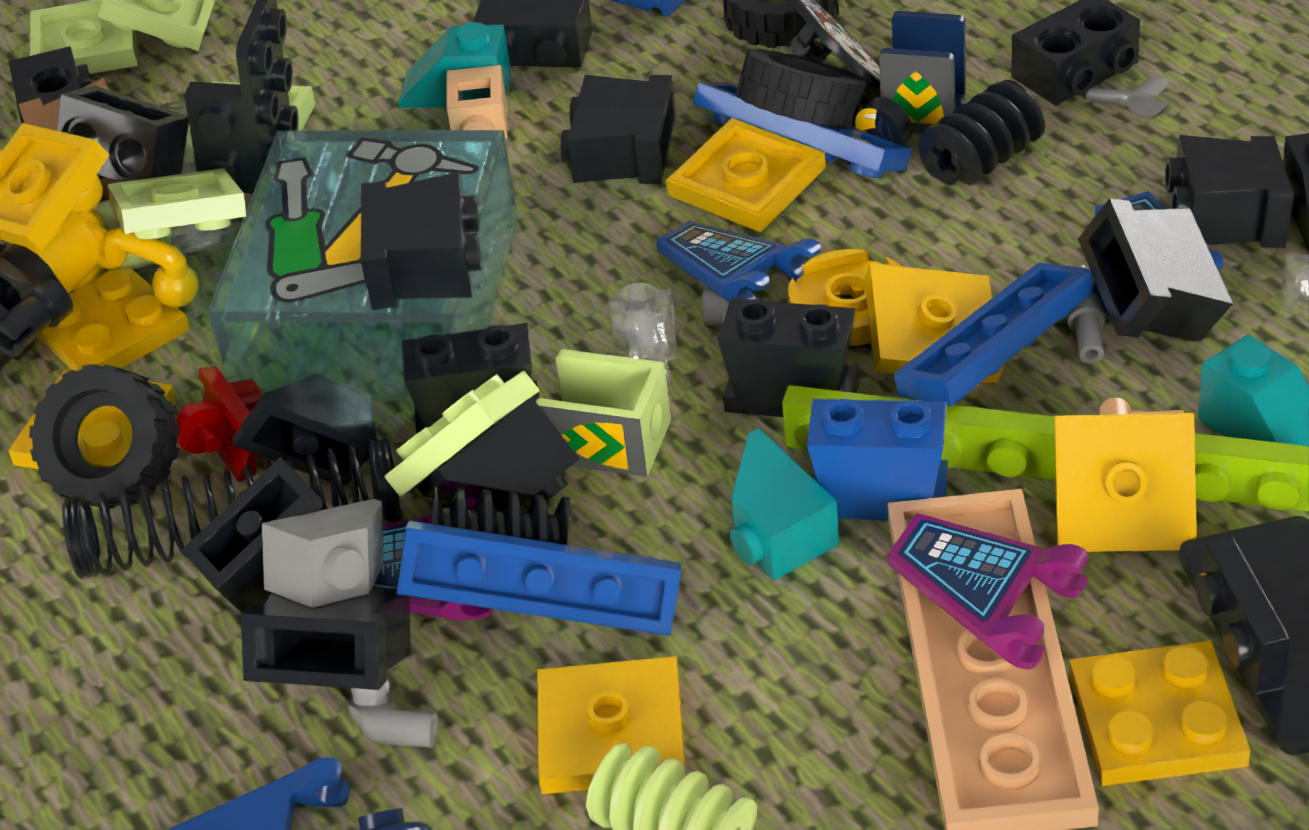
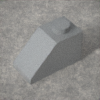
M371 499L262 523L264 590L310 608L369 594L383 567L382 501Z

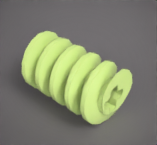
M626 743L615 745L604 757L594 773L586 801L589 818L603 828H612V830H753L757 817V804L753 799L743 797L732 805L733 792L728 786L718 784L709 790V779L702 772H690L685 777V766L681 761L672 758L665 760L661 764V753L656 748L644 746L632 754V748Z

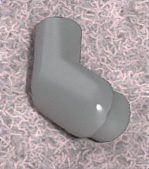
M388 680L379 690L351 688L353 697L348 700L349 714L370 741L383 745L434 747L439 728L436 712L399 710L393 699L388 697L390 689Z

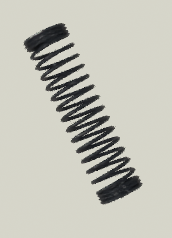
M385 437L382 440L377 438L373 441L371 439L368 442L373 499L382 501L383 519L387 521L389 517L394 519L395 516L400 518L402 516L399 502L400 496L384 477L395 468L389 441ZM350 443L347 450L353 503L359 502V490L363 501L369 500L355 447ZM329 447L327 458L334 508L339 507L338 494L342 506L348 505V500L334 450ZM308 451L306 458L310 488L323 500L321 510H325L328 507L320 484L313 453ZM288 455L286 463L295 471L292 457ZM268 459L265 461L266 470L272 466L271 461ZM246 463L244 470L247 487H249L254 480L251 466ZM225 467L223 473L230 505L236 497L230 469ZM204 471L202 476L208 502L209 520L212 522L218 516L213 497L210 475ZM183 475L181 479L188 509L189 534L192 540L201 532L193 505L189 478ZM163 479L161 481V491L168 518L170 541L168 557L160 544L154 526L149 491L145 484L142 483L140 485V495L148 527L149 557L147 561L143 557L134 534L131 508L126 489L123 487L119 489L120 506L128 537L129 554L126 565L123 563L113 539L111 516L106 494L102 491L98 493L99 511L107 539L108 561L105 569L99 560V539L89 502L83 495L65 498L62 506L64 535L70 561L77 577L82 580L86 577H97L100 573L108 575L112 568V555L122 570L129 571L133 563V551L143 566L150 567L154 559V546L161 559L166 563H170L174 557V541L182 555L187 558L181 551L185 546L176 525L170 489L166 480Z

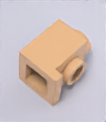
M501 65L448 70L447 114L453 144L466 143L473 148H483L491 144L493 140L507 139L508 107ZM490 88V98L463 100L461 91Z

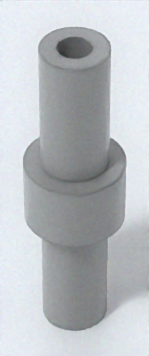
M1074 265V266H1072V267H1078V268H1086V269H1089L1088 267H1086V266H1084V265ZM1093 292L1066 316L1068 328L1076 334L1079 357L1082 362L1087 364L1097 363L1105 355L1101 329L1105 323L1101 298Z

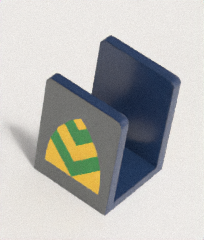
M895 11L893 14V48H883L879 56L881 97L898 103L906 111L912 123L913 133L921 134L927 127L936 125L942 117L952 114L964 102L966 95L965 17L962 15Z

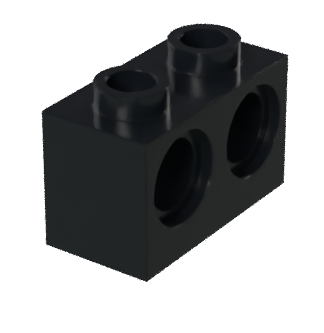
M1079 0L1012 34L1011 78L1055 106L1076 95H1083L1093 86L1117 73L1128 71L1134 64L1138 63L1140 19L1108 0Z
M94 85L61 94L57 131L96 140L110 154L97 173L99 179L110 178L119 182L182 174L189 121L187 115Z

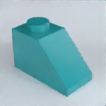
M472 22L462 26H450L407 71L398 101L399 108L447 107L448 70L501 65L505 94L507 96L512 74L504 25H484ZM490 88L461 91L463 100L491 97Z
M1247 334L1202 363L1198 418L1225 437L1309 446V385L1298 365Z
M760 428L748 433L731 497L734 529L730 531V539L735 552L746 565L751 566L756 563L774 581L839 545L837 501Z

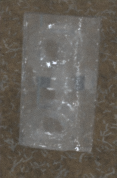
M647 283L626 285L616 292L614 298L608 299L614 356L664 362L667 387L671 386L668 362L677 361L674 304L671 289L658 290L655 286Z

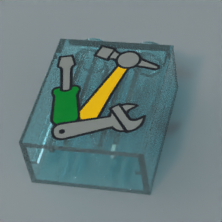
M504 130L277 131L247 208L246 217L243 218L208 309V315L227 381L234 382L253 379L261 389L263 396L264 393L311 375L319 374L371 395L372 403H413L404 383L403 340L422 338L432 334L445 335L480 330L491 326L518 222ZM460 171L464 196L476 195L480 221V232L472 233L478 234L482 271L471 272L472 298L397 299V307L372 310L361 265V184L386 180L388 188Z

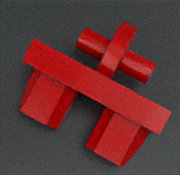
M217 366L200 368L198 379L204 385V396L202 402L188 403L181 408L179 416L175 419L176 423L180 424V436H177V442L184 451L191 454L213 453L217 451L238 482L246 480L245 464L248 463L251 466L252 476H255L258 459L264 457L233 446L232 436L261 399V389L253 379L228 382Z

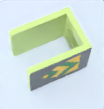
M561 349L556 357V365L562 401L539 398L535 402L580 458L572 466L648 477L671 421L664 362Z

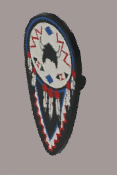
M788 0L807 22L799 34L791 41V50L794 54L823 62L827 55L833 51L860 77L880 91V68L878 62L816 0ZM817 36H819L822 39L820 42L813 40Z

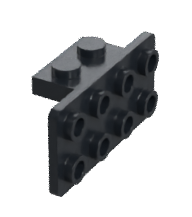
M256 0L238 40L236 59L240 84L190 81L184 94L196 172L224 168L243 193L255 194L262 235H269L270 233L265 226L266 220L272 215L283 212L281 184L273 181L277 161L303 157L302 152H295L294 139L298 131L299 117L298 109L296 106L290 105L288 95L292 86L293 66L290 58H284L282 47L286 38L287 17L284 9H278L277 0Z
M1292 516L1183 542L1180 546V563L1197 593L1203 612L1210 617L1216 628L1230 663L1233 667L1237 668L1278 747L1289 755L1309 752V519L1303 516Z

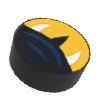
M876 97L871 99L855 116L854 125L857 129L902 145H906L912 137L913 128L908 114L898 103L888 98Z

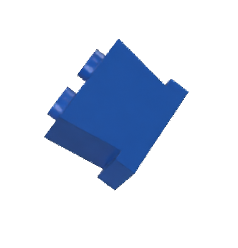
M813 399L807 448L815 471L814 480L837 501L838 519L889 520L888 503L947 496L948 460H941L947 402Z

